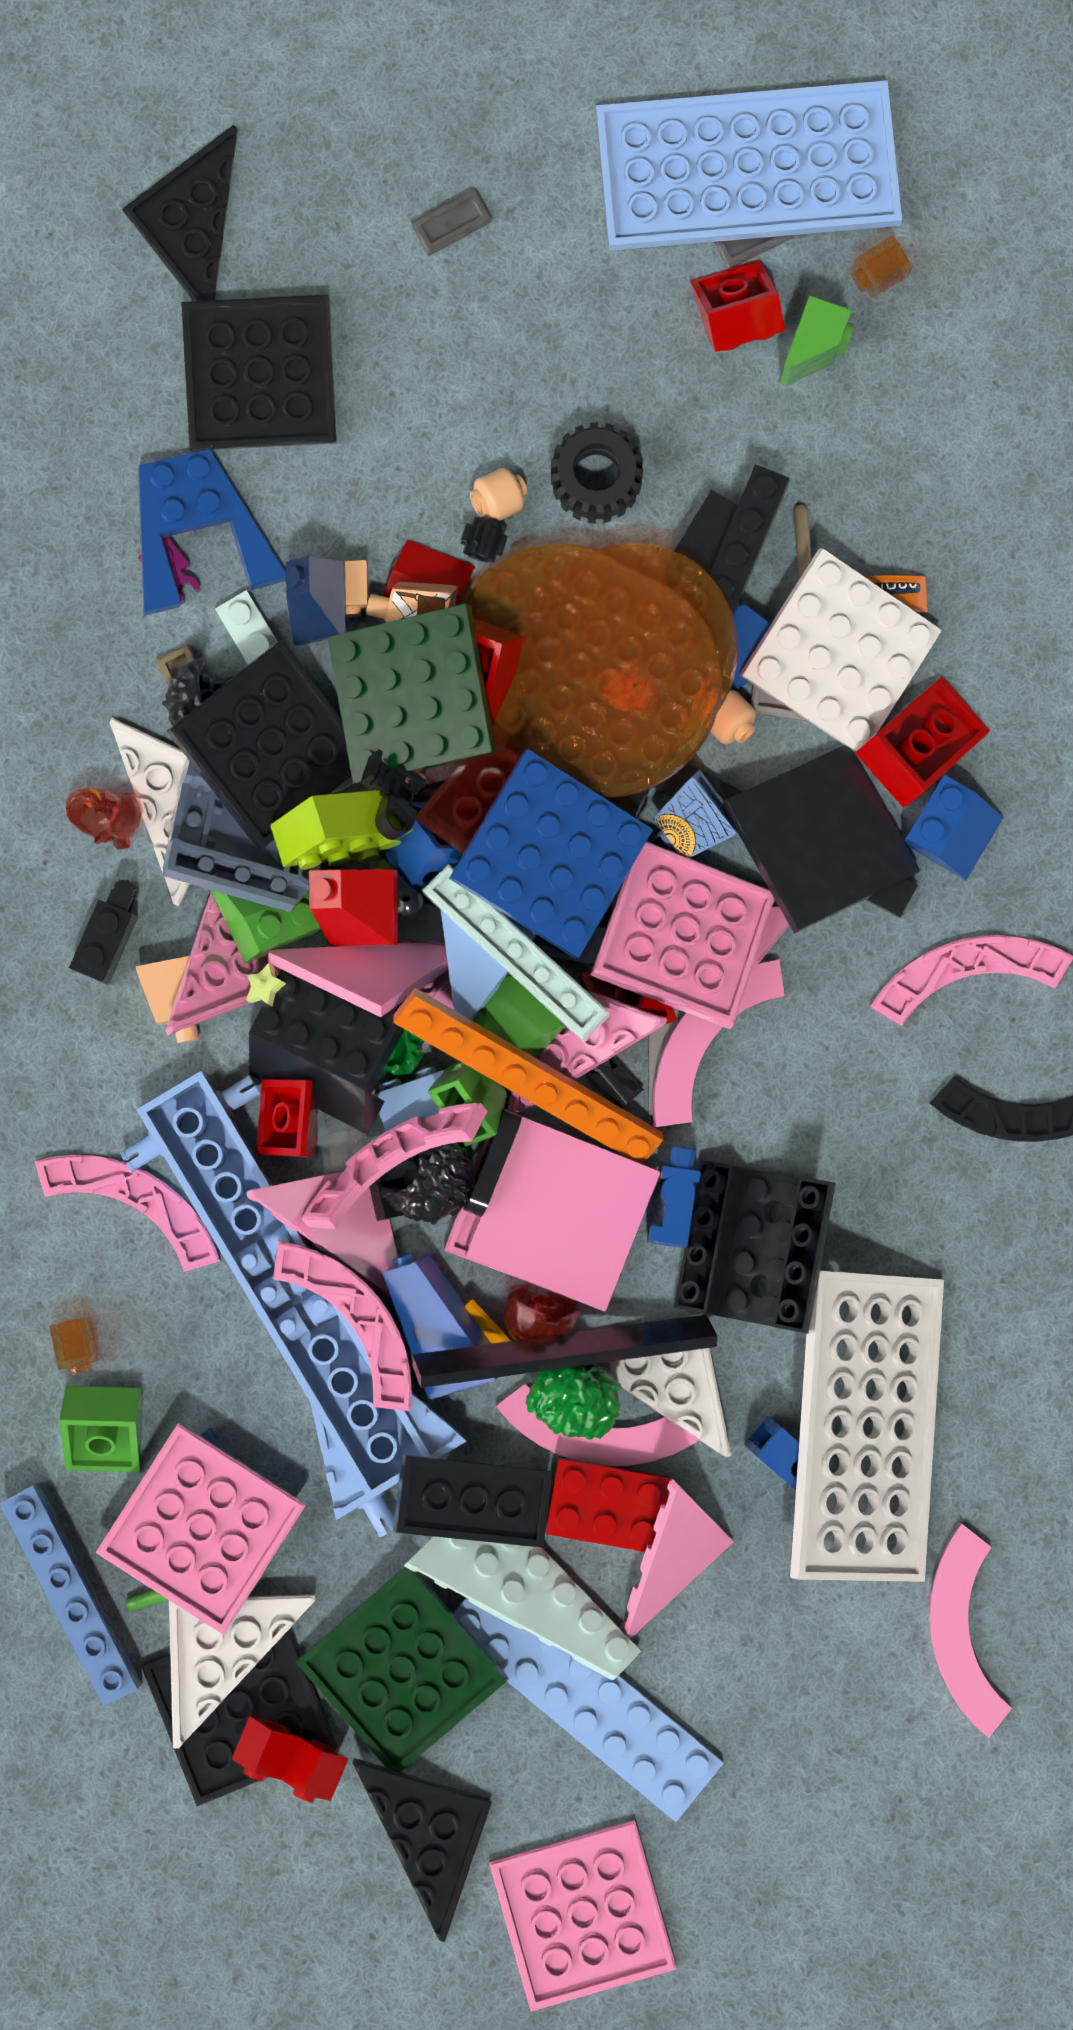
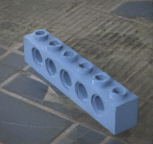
M40 1483L1 1502L0 1506L103 1707L137 1690L143 1683Z

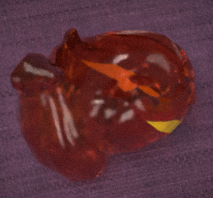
M86 787L69 794L66 799V815L68 819L80 831L93 837L94 844L99 845L100 843L112 842L117 850L130 847V840L137 833L142 820V812L135 795L127 792L115 795L107 789Z

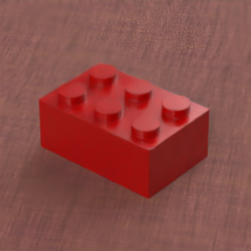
M559 1456L546 1534L645 1552L647 1545H653L656 1536L653 1528L661 1505L667 1504L669 1493L667 1487L671 1478L661 1474L606 1466Z

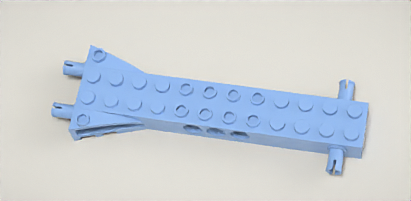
M200 1071L136 1109L148 1129L149 1136L126 1150H122L120 1154L123 1160L126 1161L139 1154L138 1157L126 1163L132 1173L159 1155L165 1157L311 1403L336 1520L357 1507L359 1510L363 1508L377 1531L378 1537H382L388 1533V1529L381 1518L384 1519L390 1531L393 1530L395 1518L382 1496L385 1494V1490L399 1483L402 1455L448 1459L449 1452L466 1442L468 1438L413 1391L411 1411L373 1407V1380L366 1350L349 1321L336 1307L318 1294L302 1286L273 1279L278 1241L309 1249L310 1247L301 1233L290 1229L271 1215V1211L259 1202L252 1201L247 1196V1191L273 1185L233 1120L232 1116L234 1114L232 1111L261 1096V1093L256 1086L242 1093V1091L255 1084L250 1075H247L244 1079L222 1092L216 1091L206 1073Z

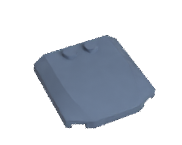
M187 758L164 859L163 876L291 912L309 892V871L320 870V865L301 870L299 865L283 867L275 839L262 850H258Z

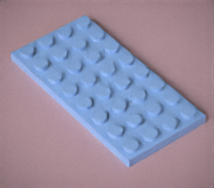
M888 80L596 105L609 251L901 226L902 213Z

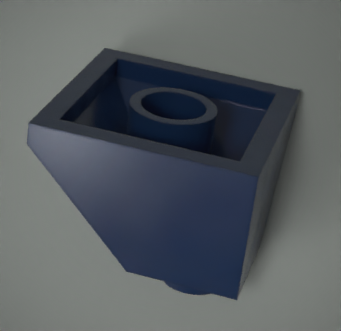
M305 556L287 561L285 573L286 597L294 646H303L327 640L330 636L346 633L344 561L316 556Z

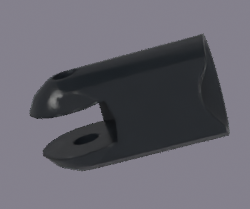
M384 859L376 863L370 870L394 869ZM397 873L398 919L404 922H413L423 915L425 909L423 896L417 889L411 888Z
M615 1056L585 1074L607 1100L622 1109L644 1090Z

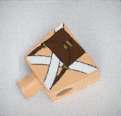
M398 582L392 588L390 598L373 593L370 595L366 615L384 619L385 623L453 607L458 587L442 584Z

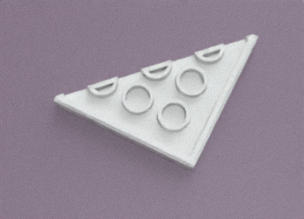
M112 718L110 725L163 873L164 859L187 757L182 750ZM165 877L173 904L180 907L190 884Z
M701 1313V1314H695V1315H690V1316L703 1315V1313ZM710 1348L597 1363L601 1369L612 1375L613 1379L620 1383L624 1390L723 1457H731Z
M316 1594L248 1596L224 1635L169 1600L173 1748H179L203 1723L225 1697L315 1602Z

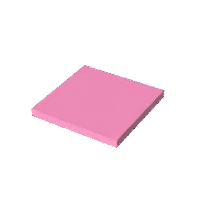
M646 841L621 884L590 975L731 1029L734 1026L775 898L769 889Z
M522 1117L520 1127L488 1207L483 1216L480 1217L465 1256L605 1312L660 1172Z
M178 1423L96 1553L224 1635L307 1504L186 1426Z
M635 1819L489 1861L530 2011L677 1969Z

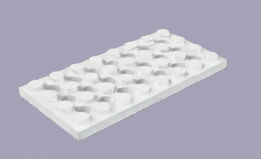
M820 1271L809 1334H806L790 1578L800 1580L925 1582L944 1280ZM846 1301L849 1305V1315L843 1321L839 1315V1308L842 1302ZM877 1303L881 1314L878 1321L874 1323L871 1319V1308ZM908 1305L911 1309V1319L905 1325L902 1320V1311ZM844 1339L847 1351L845 1356L840 1359L836 1349L839 1341ZM875 1341L878 1346V1354L872 1361L868 1355V1348ZM906 1343L909 1348V1356L905 1362H902L899 1351L901 1346ZM841 1377L844 1381V1391L837 1397L834 1392V1384ZM870 1379H873L876 1390L869 1399L866 1395V1385ZM901 1381H904L907 1391L905 1397L900 1400L897 1396V1387ZM838 1415L841 1418L842 1427L840 1432L834 1435L831 1425L833 1419ZM870 1417L873 1421V1430L866 1437L863 1432V1424ZM901 1418L904 1423V1431L897 1438L894 1427ZM834 1454H837L839 1467L832 1474L829 1469V1461ZM868 1455L871 1466L864 1475L861 1471V1461ZM899 1456L902 1467L899 1474L895 1476L892 1472V1463ZM834 1492L837 1504L834 1510L829 1512L826 1501L828 1496ZM865 1493L868 1497V1506L861 1513L858 1508V1501L861 1495ZM896 1494L899 1498V1507L892 1514L889 1504L891 1498ZM829 1531H832L834 1544L829 1550H826L824 1538ZM863 1531L866 1542L863 1549L858 1551L855 1542L858 1534ZM894 1532L897 1544L894 1550L890 1552L887 1548V1540L890 1534Z

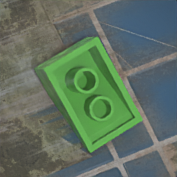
M211 890L245 964L268 955L271 950L283 949L310 938L321 929L309 908L308 893L291 912Z

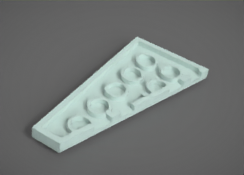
M432 1537L404 1565V1567L414 1572L419 1571L432 1578L437 1585L445 1589L450 1588L468 1598V1602L519 1630L523 1628L539 1637V1641L549 1646H556L572 1655V1659L611 1680L617 1678L641 1652L543 1548Z

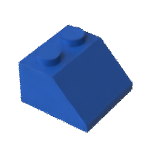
M944 774L903 841L907 847L966 881L1002 821L1003 816L977 793Z

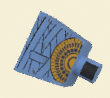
M699 769L653 818L661 830L648 839V842L670 851L675 848L680 855L690 858L734 836L737 831L722 806L724 800Z

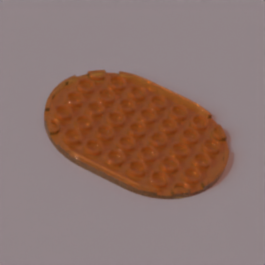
M560 543V545L540 547L536 545L512 553L511 557L498 563L493 568L489 567L462 596L459 605H471L474 618L524 636L517 672L492 726L496 751L518 762L523 752L529 749L600 796L611 798L640 793L666 781L694 757L707 739L714 725L722 697L723 677L720 654L715 639L701 615L689 602L665 585L599 551L581 545Z

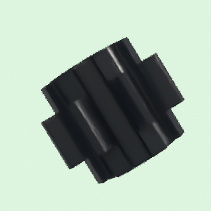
M473 517L472 524L466 523L460 544L465 545L463 554L481 562L494 563L496 556H502L508 537L503 534L505 526L498 523V521L486 517Z

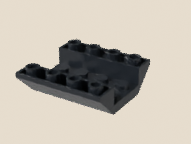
M701 1160L699 1171H701L700 1179L695 1189L688 1245L684 1249L674 1308L809 1334L836 1183L800 1176L798 1178ZM780 1202L783 1207V1215L779 1221L773 1222L770 1216L771 1208L774 1204ZM766 1276L770 1287L767 1294L761 1297L757 1291V1283L762 1277Z

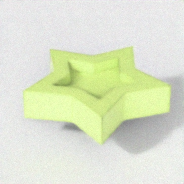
M268 963L259 974L247 975L251 988L246 1001L253 1003L263 1000L268 1005L273 1006L276 992L286 983L276 978L275 969L272 964Z

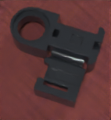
M378 749L368 757L360 783L368 788L371 786L375 787L380 791L379 795L382 797L388 795L380 801L375 816V824L382 836L389 840H397L413 828L418 811L412 808L411 805L415 793L426 786V781L413 771H407L405 766H400L394 770V768L382 761L383 751ZM388 813H393L399 818L401 829L395 828L390 823Z

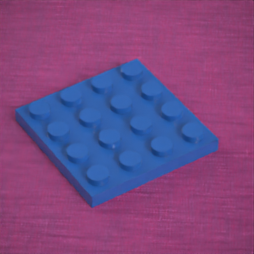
M527 749L521 755L449 879L576 959L580 957L653 829Z

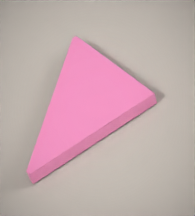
M212 892L210 893L165 1030L167 1035L251 1004L246 1001L251 988L247 975L259 974L269 963V954L246 964L244 963ZM274 966L275 974H276V978H277V976L279 975L281 969L278 968V967H276V966Z
M426 943L275 949L269 951L270 964L379 1017H382L406 1000L414 988L420 990L448 970L446 946Z
M586 990L610 1013V1017L585 1042L581 1041L565 1026L536 1058L567 1077L576 1080L664 1026L667 1018ZM512 1092L507 1110L521 1114L535 1104Z
M343 1171L247 1191L249 1199L259 1202L283 1224L293 1231H298L313 1242V1246L330 1258L342 1263L369 1287L379 1290L392 1300L383 1272L394 1265L392 1260L398 1257L390 1220L377 1221L369 1188L350 1207L337 1229L308 1227L302 1221V1217L328 1180L333 1183ZM380 1178L377 1179L374 1183L381 1182Z
M674 1479L668 1484L667 1489L670 1491L667 1504L661 1505L653 1528L656 1532L653 1545H647L640 1566V1570L643 1573L640 1583L633 1586L627 1604L628 1618L624 1623H621L619 1628L629 1639L635 1636L734 1543L727 1533Z

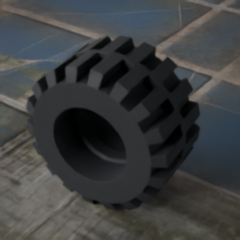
M598 422L590 423V428L584 429L583 425L575 427L574 434L570 435L567 433L562 437V444H557L554 450V457L551 460V485L553 486V494L556 500H560L561 508L565 512L570 510L573 512L574 518L580 520L581 517L588 518V523L596 524V519H603V523L610 522L612 516L617 515L619 518L625 514L627 507L632 508L636 502L637 495L641 491L644 469L641 453L638 454L637 451L638 445L634 439L631 441L627 439L628 433L622 429L618 433L614 431V425L606 423L605 428L598 427ZM591 455L605 456L618 467V480L608 489L601 491L589 490L583 487L575 478L577 464L582 459Z

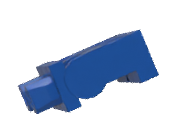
M673 1147L671 1149L669 1166H662L659 1180L665 1182L660 1189V1199L663 1204L660 1227L652 1225L649 1228L647 1243L678 1248L687 1247L695 1197L694 1186L699 1183L701 1172L693 1170L696 1150Z

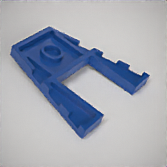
M210 449L139 465L138 491L144 616L179 608L181 605L161 539L172 535L229 522L250 590L285 581L284 569Z

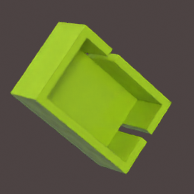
M379 790L317 795L308 798L270 825L283 867L299 865L301 870H305L325 862H329V865L333 867L354 859H358L359 863H367L378 859L380 851L399 845L401 843L400 838L397 840L385 838L380 834L375 824V816L380 801L388 795L382 797L379 795ZM388 813L390 823L395 828L401 829L399 818L393 813Z

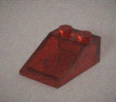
M495 739L496 753L462 761L417 813L415 819L461 854H464L520 757Z

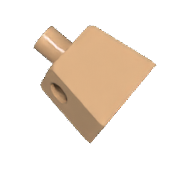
M190 956L136 966L138 977L158 1025L168 1024ZM197 1025L175 1033L178 1044L199 1040Z

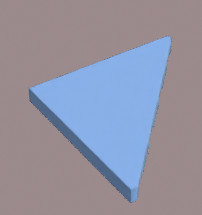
M441 911L454 1011L472 1021L479 1010L484 1008L500 987V983L508 972ZM502 913L531 941L535 939L537 934Z

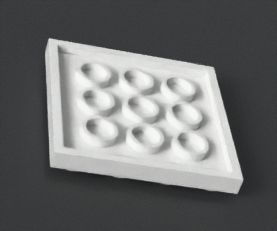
M818 549L739 675L856 752L879 731L942 630L826 550Z

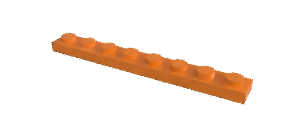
M414 988L394 1014L393 1023L632 1161L643 1165L664 1141L662 1131L417 988Z

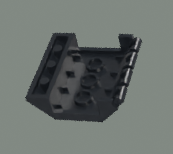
M281 969L277 979L285 982L286 985L276 992L273 1006L265 1002L263 1003L249 1031V1075L261 1081L262 1079L312 1081L316 1109L368 1135L385 1102L373 1095L372 1092L405 1030L393 1023L394 1014L402 1003L382 1017H379Z

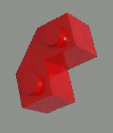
M249 1716L232 1757V1760L245 1768L243 1773L252 1779L264 1782L266 1777L282 1780L294 1788V1796L307 1802L314 1803L315 1798L331 1801L349 1758L312 1738L309 1741L298 1735L291 1734L289 1732L290 1728Z

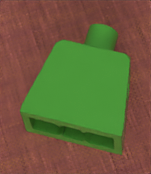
M460 1061L450 1065L429 1088L428 1093L439 1109L460 1104L481 1103L488 1111L473 1141L463 1142L465 1146L495 1136L507 1098L505 1089L499 1083Z

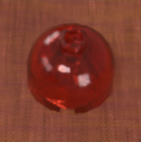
M530 1284L513 1285L509 1289L504 1303L503 1319L505 1329L514 1340L573 1333L580 1316V1310L574 1312L576 1304L571 1299L547 1289L549 1297L528 1292Z

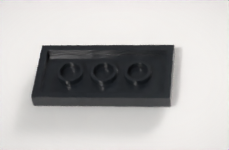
M402 1455L393 1531L404 1534L544 1548L553 1472Z

